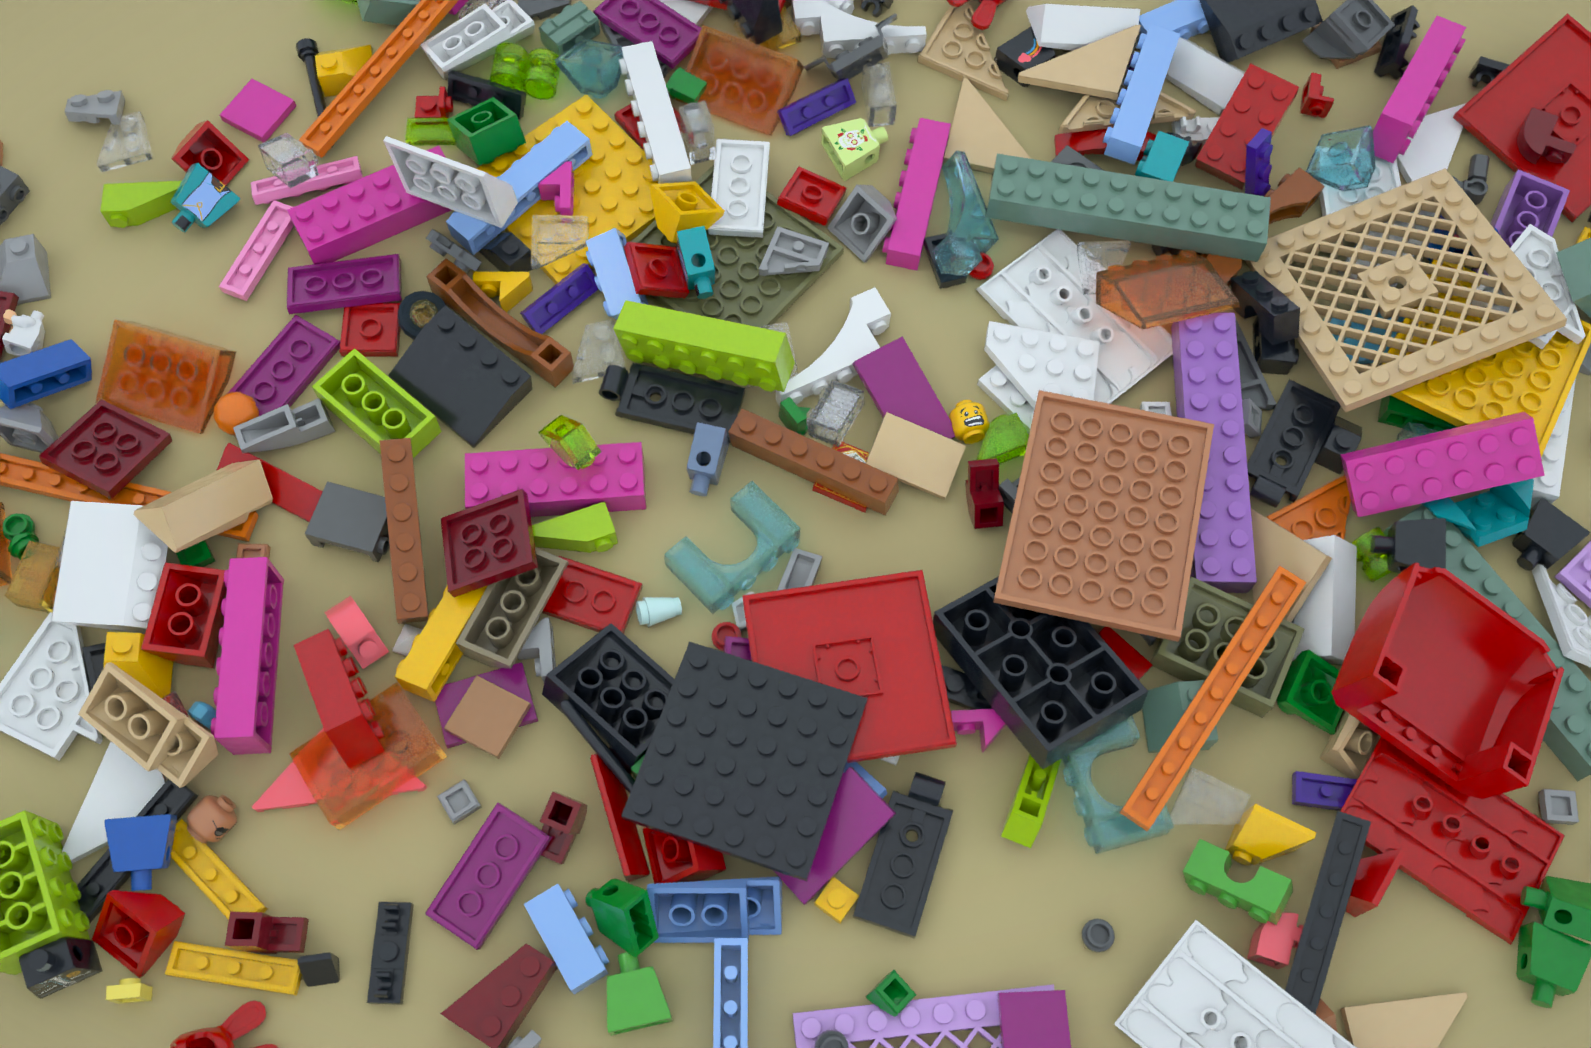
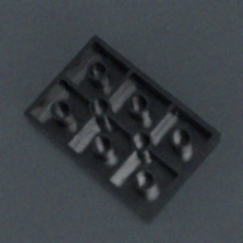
M998 576L936 610L933 616L935 635L1043 770L1139 712L1143 707L1148 690L1089 623L994 603Z

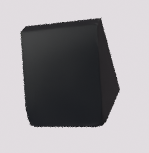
M327 952L297 958L298 966L307 986L312 987L339 982V958L336 955Z

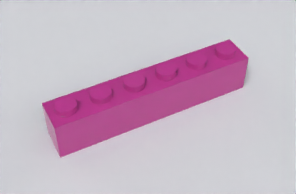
M920 118L918 127H912L909 143L913 144V148L906 151L904 165H908L907 171L902 170L899 186L903 187L902 193L896 192L893 208L897 209V220L890 228V231H892L891 237H885L882 253H887V265L918 271L924 238L926 237L951 127L949 123Z

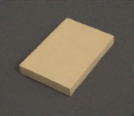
M886 412L865 464L897 477L898 481L944 500L966 445Z

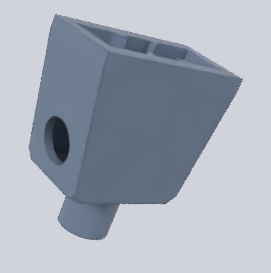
M697 422L687 464V472L689 478L692 479L690 493L698 496H707L709 484L718 485L729 447L726 428Z

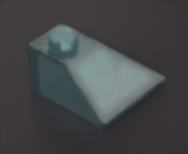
M582 39L556 58L555 62L581 93L592 95L594 98H604L618 85L621 76L618 59H623L621 47L626 46Z
M1371 125L1322 134L1305 172L1317 181L1341 191L1367 188L1376 168L1373 129Z

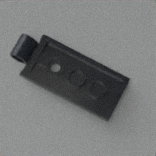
M633 363L630 366V373L621 366L608 365L599 394L610 401L620 400L615 412L617 417L690 434L695 433L697 422L726 428L728 441L731 443L728 431L741 410L745 388ZM658 394L661 396V399L659 401H652L650 397Z
M1289 379L1247 463L1248 476L1256 479L1250 490V496L1274 508L1278 506L1284 493L1290 496L1289 501L1295 502L1341 407L1339 402ZM1277 458H1282V459H1284L1285 462H1286V465H1284V466L1279 465V464L1276 462V459H1277Z
M915 772L908 796L893 790L889 806L896 814L880 830L853 918L915 938L953 813L951 809L938 806L946 781ZM910 830L918 834V839L914 842L906 838V833Z

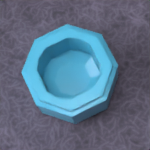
M195 701L187 711L188 714L211 730L212 718H216V709L207 703Z

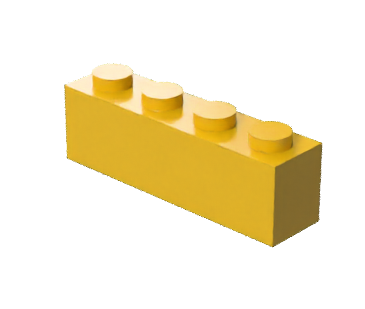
M446 586L438 606L430 612L424 629L416 635L408 655L397 666L394 677L402 689L435 702L463 655L456 642L487 586L457 597H453L448 592V587Z

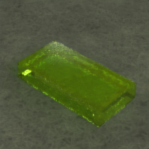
M407 118L405 139L407 144L412 146L456 145L447 121L449 118Z

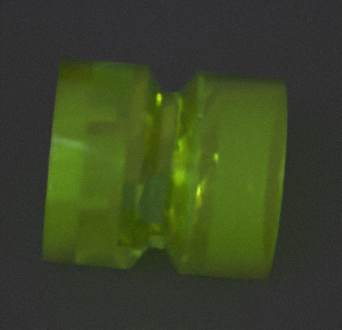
M499 44L495 50L489 81L522 90L529 58L528 52L518 44Z
M544 48L534 49L528 54L523 80L524 92L540 100H548L556 95L562 63L559 55Z
M1380 527L1369 530L1351 543L1357 546L1356 562L1363 563L1362 570L1371 582H1375L1391 573L1387 569V554L1371 553L1370 550L1373 535L1386 536Z

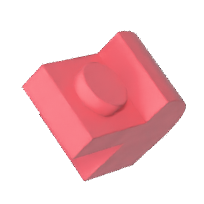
M351 596L324 612L363 669L389 652Z
M1282 913L1277 925L1269 921L1260 924L1253 933L1247 959L1276 969L1289 965L1292 947L1297 949L1303 925L1296 927L1299 914Z

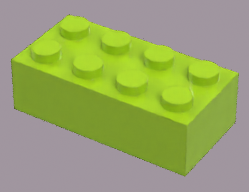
M355 348L312 386L324 406L380 454V440L411 438L414 458L442 432L435 415Z

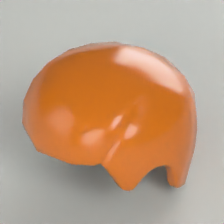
M230 392L220 397L214 406L213 418L218 427L225 433L234 436L236 435L233 427L259 416L255 400L241 392Z

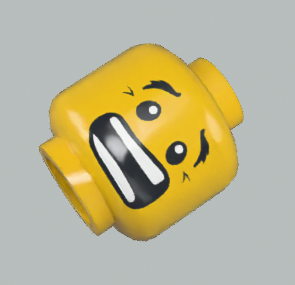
M971 400L960 401L949 414L955 438L964 441L965 444H974L982 441L990 429L985 408L980 403L972 402Z

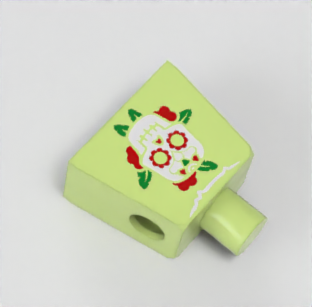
M862 118L822 127L821 144L843 181L850 179L876 163L879 159V144L888 141V134L883 126L870 130Z

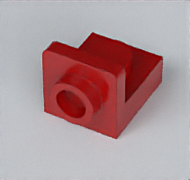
M1311 72L1303 87L1300 107L1301 114L1326 118L1333 106L1334 98L1322 96L1324 86H1321L1322 74Z
M445 86L439 88V96H416L415 120L417 124L448 123L449 113H453V98L448 96Z

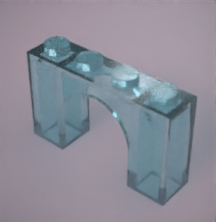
M753 481L730 498L731 511L753 532L758 542L756 549L749 558L733 565L716 563L710 560L687 536L664 554L665 566L712 614L719 609H726L733 602L734 596L739 591L748 590L755 583L756 577L761 572L770 571L777 564L778 558L786 552L788 554L792 552L800 543V527Z
M1130 716L1062 758L1065 768H1063L1065 781L1069 787L1072 786L1076 796L1073 800L1075 810L1078 816H1083L1087 827L1084 828L1086 841L1090 847H1094L1096 854L1166 835L1174 828L1166 804L1151 828L1146 831L1120 813L1123 806H1117L1104 800L1092 784L1091 766L1094 759L1106 753L1134 746L1141 738L1133 716Z

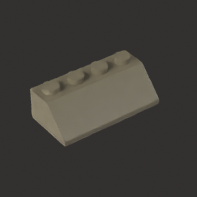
M535 547L538 568L488 585L456 642L463 655L489 667L512 668L565 571L568 561Z

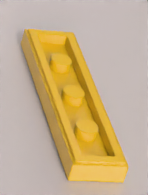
M181 819L176 824L171 852L173 861L228 919L230 912L264 913L268 908L206 843L199 842L188 832V823Z
M174 941L165 975L295 996L298 994L302 978L298 961L295 959Z

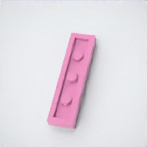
M355 156L251 182V191L256 205L262 203L271 204L273 200L299 197L306 192L314 190L323 191L331 186L342 183L349 184L363 178L359 159Z
M273 200L219 285L223 293L244 301L248 300L294 226L287 211L293 208L292 206Z

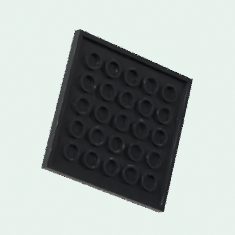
M689 641L621 817L623 820L807 882L868 698Z

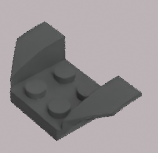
M1346 0L1304 38L1302 42L1320 58L1355 59L1358 55H1363L1395 24L1373 0Z
M896 13L875 25L879 36L875 38L868 37L858 44L859 47L851 52L849 50L841 52L831 64H829L826 56L823 55L804 66V68L809 71L825 62L834 78L838 80L848 78L849 80L888 57V45L881 28L897 20Z

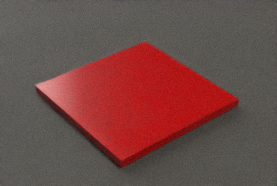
M1567 13L1459 109L1453 118L1515 173L1519 169L1570 190L1562 214L1573 222L1591 206V32ZM1532 107L1559 116L1550 136L1577 145L1573 155L1566 164L1549 162L1544 156H1540L1538 161L1533 164L1520 153L1517 145L1518 134Z
M923 570L742 595L751 660L753 662L868 698L847 763L956 747L957 742Z

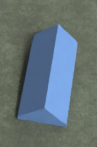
M780 876L648 884L647 886L659 936L653 943H714V938H748L749 942V935H782V882Z

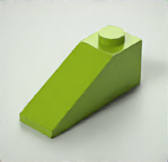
M182 181L104 184L100 212L110 227L139 226L177 209L171 203V200Z
M605 501L532 525L535 547L591 553L594 551L604 552L611 549L613 545L618 544L616 532Z
M1029 754L1001 837L1028 848L1032 847L1044 820L1061 759L1042 770Z

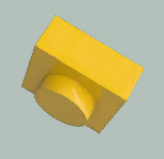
M833 877L814 902V905L840 924L858 900L859 895Z

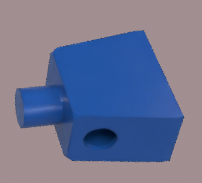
M167 814L105 819V829L113 871L131 872V891L151 890L152 870L167 869L169 867L177 815Z

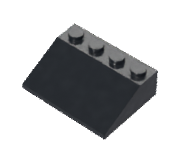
M719 0L720 3L724 2L727 5V10L732 20H738L743 35L747 39L751 38L756 46L783 32L778 0Z
M1199 0L1219 57L1228 63L1323 22L1316 0Z
M446 305L425 324L389 373V378L473 448L532 390L530 374Z
M610 623L546 675L542 695L559 710L560 702L564 699L569 700L631 775V767L647 752L675 679Z

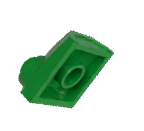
M1302 651L1291 662L1276 699L1279 708L1286 714L1300 716L1330 735L1335 734V728L1343 709L1336 705L1332 689L1340 670L1312 651Z

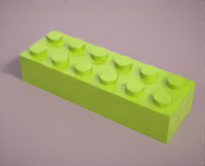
M625 300L613 328L627 359L632 362H646L662 369L674 368L691 375L694 373L702 374L714 380H730L741 386L749 384L770 392L774 390L785 391L795 364L787 334L784 332Z

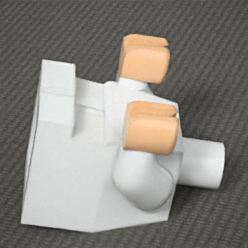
M7 309L3 315L4 321L13 326H11L9 333L5 332L2 338L6 352L20 357L42 349L45 335L42 323L44 315L34 310L31 316L24 314L17 316L16 312Z

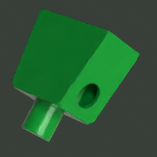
M1546 876L1540 889L1529 886L1523 887L1520 897L1521 905L1537 908L1544 926L1591 942V883Z
M615 878L609 880L601 888H593L588 892L585 902L587 906L593 909L598 930L635 958L659 938L647 890Z
M1531 922L1519 928L1516 975L1519 980L1534 985L1531 997L1533 1004L1544 1008H1552L1555 995L1565 996L1577 991L1591 959V944L1537 922Z

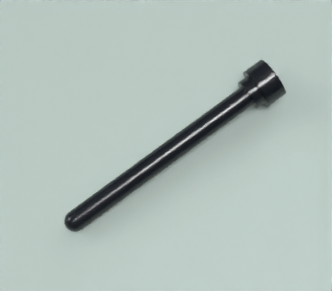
M305 38L296 43L298 57L305 62L317 117H319L326 109L322 87L317 77L315 55L319 51L315 40Z
M567 699L562 700L559 704L560 710L630 794L635 782L634 778L574 705Z

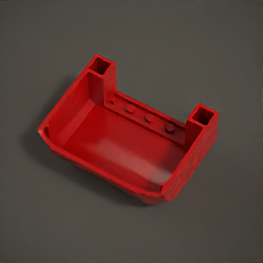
M1414 563L1393 578L1369 605L1349 646L1332 689V695L1336 705L1458 792L1475 798L1485 799L1529 786L1564 669L1563 667L1557 668L1547 654L1550 648L1542 638L1445 568L1434 567L1430 569L1421 567L1419 563Z

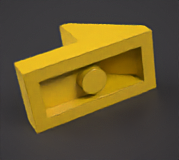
M473 272V282L489 298L499 296L501 308L506 313L533 291L529 272Z

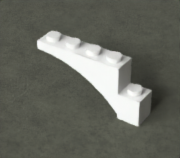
M792 0L791 13L794 36L820 34L822 55H825L826 58H835L846 50L851 52L859 47L858 44L868 37L875 38L879 36L875 27L878 24L877 22L855 17L823 0ZM886 25L881 28L888 45V55L921 52L925 46L927 35L925 26Z
M876 288L850 298L849 315L833 343L808 368L789 379L784 392L776 390V401L779 406L780 402L789 396L797 405L803 398L812 394L819 395L830 386L850 381L858 374L852 363L880 348L873 335H879L889 328L891 313Z

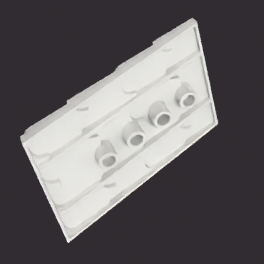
M1059 229L1053 231L976 289L997 313L1013 326L1099 341L1094 401L1112 403L1173 354L1171 334Z
M1197 920L1193 922L1114 1023L1142 1048H1357Z

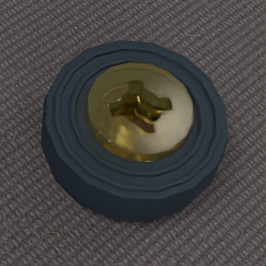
M413 292L406 296L399 306L397 315L399 326L407 336L414 340L425 324L446 304L442 298L432 292Z

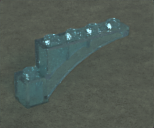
M956 151L942 166L949 192L950 218L946 236L933 250L941 274L967 276L983 260L980 253H986L999 238L991 218H986L987 207L967 156L963 151Z

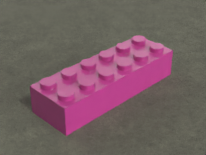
M1436 15L1383 109L1365 146V152L1391 163H1394L1398 154H1405L1412 141L1407 138H1414L1420 123L1426 116L1438 90L1441 88L1456 60L1457 55L1453 53L1459 54L1466 39L1462 38L1466 29L1465 26Z
M439 145L426 150L445 157ZM393 164L290 208L287 211L313 263L321 264L335 262L452 210L406 193Z
M1525 412L1340 454L1352 509L1357 517L1545 476L1534 419Z
M642 442L465 453V509L523 488L528 495L531 517L565 515L604 501L608 512L645 510L646 491Z
M267 557L232 558L229 561V569L225 570L224 573L227 595L221 604L224 627L219 630V643L222 646L221 657H218L216 661L219 685L214 689L213 694L214 704L217 708L216 718H212L211 734L214 735L216 741L233 755L271 753L284 578Z

